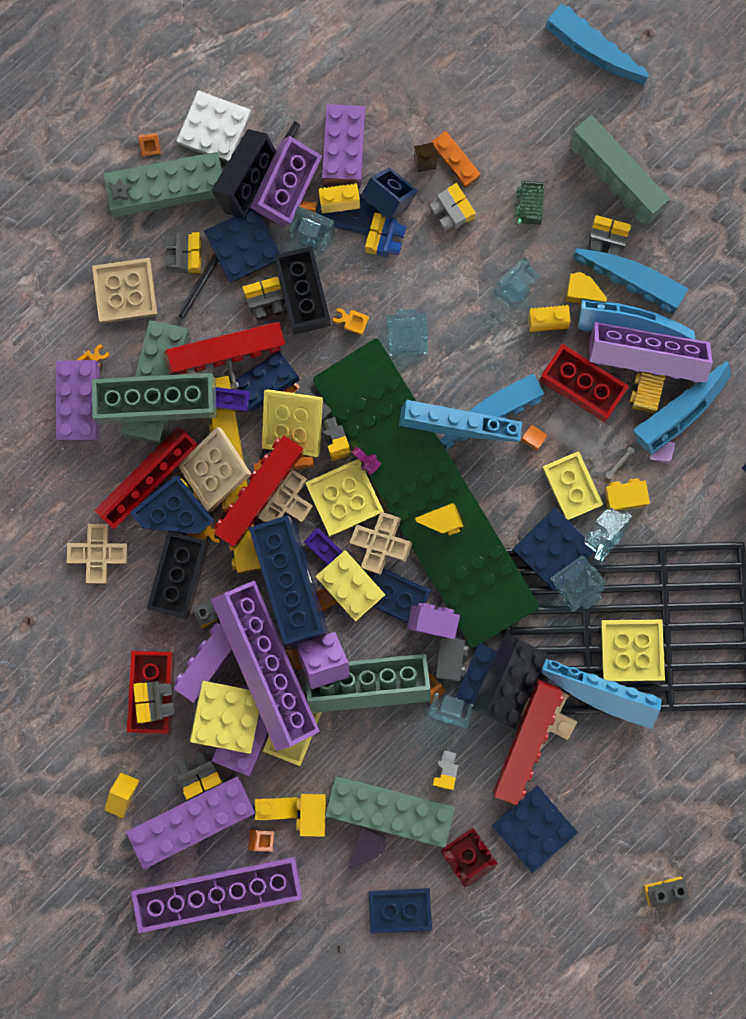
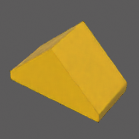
M121 772L109 791L105 811L124 818L140 780Z

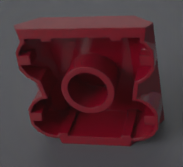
M471 828L440 850L464 887L471 886L472 883L491 870H494L498 865L474 828Z

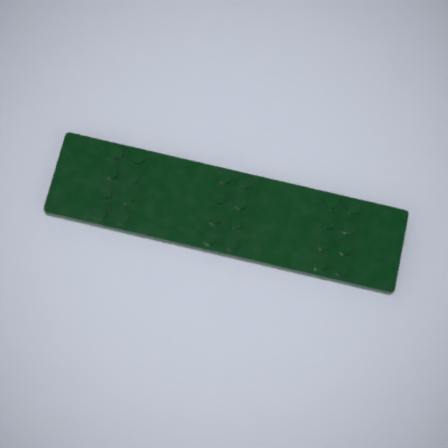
M375 338L314 376V384L327 406L332 410V414L339 426L342 425L345 436L352 448L354 449L357 446L367 456L375 454L376 459L381 463L372 475L369 473L368 475L392 515L401 519L399 523L400 529L406 539L412 543L413 551L447 608L453 609L454 614L460 615L458 626L471 647L478 646L479 643H483L540 608L538 601L438 435L434 432L399 426L402 405L406 400L416 401L382 342ZM453 503L457 508L464 527L459 528L460 532L449 536L448 533L443 534L416 522L415 518Z

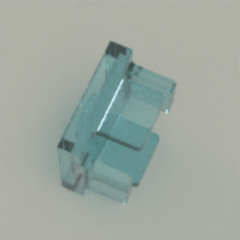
M300 206L297 207L295 218L289 229L290 236L294 237L298 229L302 233L301 244L318 249L322 240V249L326 250L335 234L334 221Z
M525 257L508 271L495 286L494 295L498 299L501 298L509 307L514 302L518 303L530 291L528 286L532 282L536 284L540 278L530 267V262Z
M415 309L398 310L396 315L386 316L389 355L428 353L425 313H416Z
M613 508L606 509L595 522L601 528H598L595 533L591 530L587 533L584 543L596 551L595 558L600 562L624 537L632 515L628 512L621 515Z
M583 555L550 578L572 612L579 607L589 609L602 599L599 593L605 589L603 586L605 582L599 572L589 564Z
M434 693L427 717L467 729L473 705L469 704L464 719L461 718L464 701L445 696L440 710H436L435 705L439 694Z

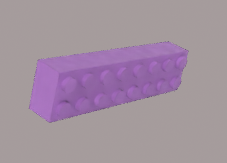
M255 580L212 598V604L275 750L279 751L289 748L320 732Z
M296 856L131 891L138 933L303 899Z

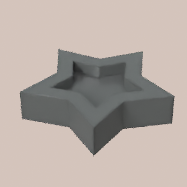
M120 178L116 184L109 186L113 191V200L120 197L127 200V192L132 188L131 185L123 184Z

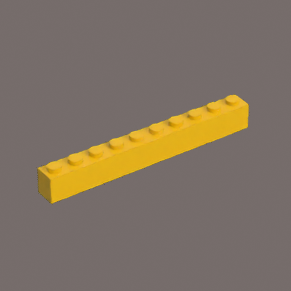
M229 376L215 378L216 387L232 389ZM216 408L217 418H212V424H209L210 433L217 427L222 428L244 462L236 411ZM247 479L222 501L224 512H226L231 503L235 504L238 500L237 494L241 488L248 486ZM248 530L236 549L229 545L230 551L234 550L235 558L231 559L233 570H237L239 575L262 571L250 530Z

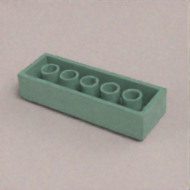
M592 115L574 129L570 141V147L573 152L579 153L586 166L592 167L599 180L605 181L611 193L615 196L618 195L624 207L628 210L631 209L635 214L638 222L644 223L647 227L664 212L670 198Z
M218 152L104 173L110 210L114 217L214 199L216 197L211 190L220 177L222 168ZM119 178L123 184L131 185L132 187L127 192V200L121 197L113 200V191L109 186L116 184Z
M149 320L135 377L169 375L163 353L166 349L188 344L190 338L188 328ZM169 420L123 422L121 434L125 438L160 445L164 441Z
M212 373L92 379L93 419L98 424L217 418L216 379Z
M426 654L349 661L350 677L314 689L310 688L306 678L307 702L312 713L431 701Z
M336 776L326 817L445 848L455 807Z

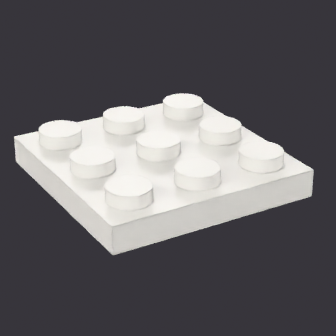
M198 91L178 136L177 144L203 154L218 152L220 160L228 163L240 142L251 116V110Z

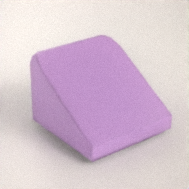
M668 442L650 455L649 460L669 464L672 460L675 443Z

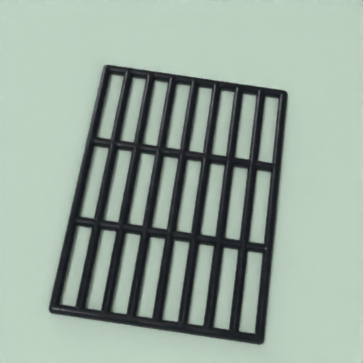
M713 542L594 546L598 549L594 554L658 552L659 564L588 566L586 560L573 573L580 574V586H560L555 592L550 587H529L533 595L581 594V606L540 607L530 615L582 613V625L509 626L503 630V638L505 634L511 636L583 633V645L544 646L535 648L546 654L584 653V666L568 667L577 668L579 671L588 674L603 673L602 665H592V653H602V645H591V633H601V625H590V613L661 611L665 683L626 684L622 686L635 688L640 692H666V704H661L660 712L746 710V701L675 703L674 691L746 689V681L673 682V671L745 669L746 679L745 543ZM506 548L510 556H518L512 550L513 548ZM738 550V562L667 563L666 552ZM530 567L518 568L521 575H537ZM739 569V581L668 583L667 571ZM659 572L660 575L659 584L588 585V574ZM740 589L741 601L669 603L668 591ZM660 591L661 603L589 605V593ZM741 609L742 621L670 623V611ZM743 630V641L671 643V631ZM744 649V661L672 663V651ZM556 686V687H559L563 692H565V693H567V694H570L569 692H567L566 690H564V689L561 688L560 686ZM587 703L586 706H563L560 711L564 715L606 713Z

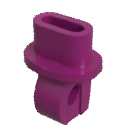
M357 446L351 451L362 462L361 470H365L370 475L381 465L376 459L375 454L367 456Z

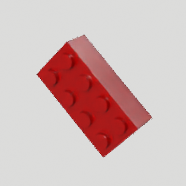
M563 343L539 379L541 383L603 423L607 421L629 387Z
M131 651L127 733L171 734L172 715L165 717L163 720L138 723L136 704L152 703L155 701L136 703L133 684L161 682V684H172L173 690L175 653ZM173 695L162 696L163 704L172 703Z

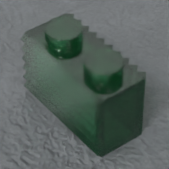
M521 181L520 187L516 188V198H519V205L515 206V217H518L519 224L540 225L542 223L544 182Z

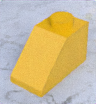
M581 272L570 274L565 301L580 304L582 299L600 302L607 301V297L590 276H586V274Z
M453 503L415 518L416 522L443 534L448 533L449 536L460 532L459 528L464 527L457 508Z
M297 797L255 799V820L298 818Z

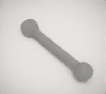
M231 360L226 361L232 381L231 388L236 390L239 387V383L235 380Z
M628 447L627 453L611 471L606 473L608 480L614 477V473L627 457L635 452L634 447Z

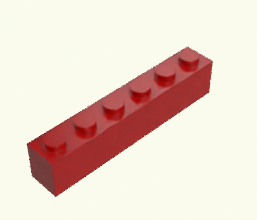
M275 322L169 348L163 354L169 375L187 374V371L195 370V372L204 371L207 366L211 365L214 368L220 367L230 360L233 363L240 362L246 356H251V358L260 357L262 352L269 351L270 354L281 351L280 348L285 345L280 323Z
M178 426L94 511L111 528L115 529L198 444Z
M285 435L274 442L271 454L264 456L260 463L262 465L258 471L255 470L251 474L248 486L241 488L237 494L238 500L235 504L231 503L228 506L225 518L223 520L219 519L214 526V534L234 549H236L248 532L249 527L256 521L304 453V449Z
M537 680L493 790L494 797L518 805L519 800L522 801L526 794L524 787L526 782H530L534 773L532 767L534 762L538 763L540 759V747L548 739V727L554 724L556 719L554 712L557 706H561L564 698L559 687Z

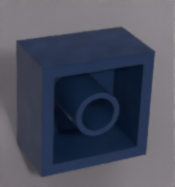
M388 167L370 178L360 196L368 204L378 209L384 217L392 219L409 207L418 190Z

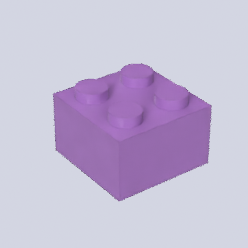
M418 603V606L411 607L407 629L455 639L460 615L454 614L453 609L438 607L435 610V605Z
M335 632L297 644L299 661L311 689L350 677L348 660Z

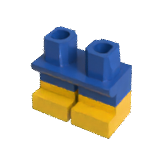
M375 212L365 245V253L388 257L389 254L399 255L402 243L392 240L394 236L404 238L406 226L397 223L395 218L389 219Z

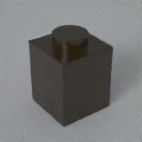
M434 143L414 146L417 171L423 172L436 169L437 157Z

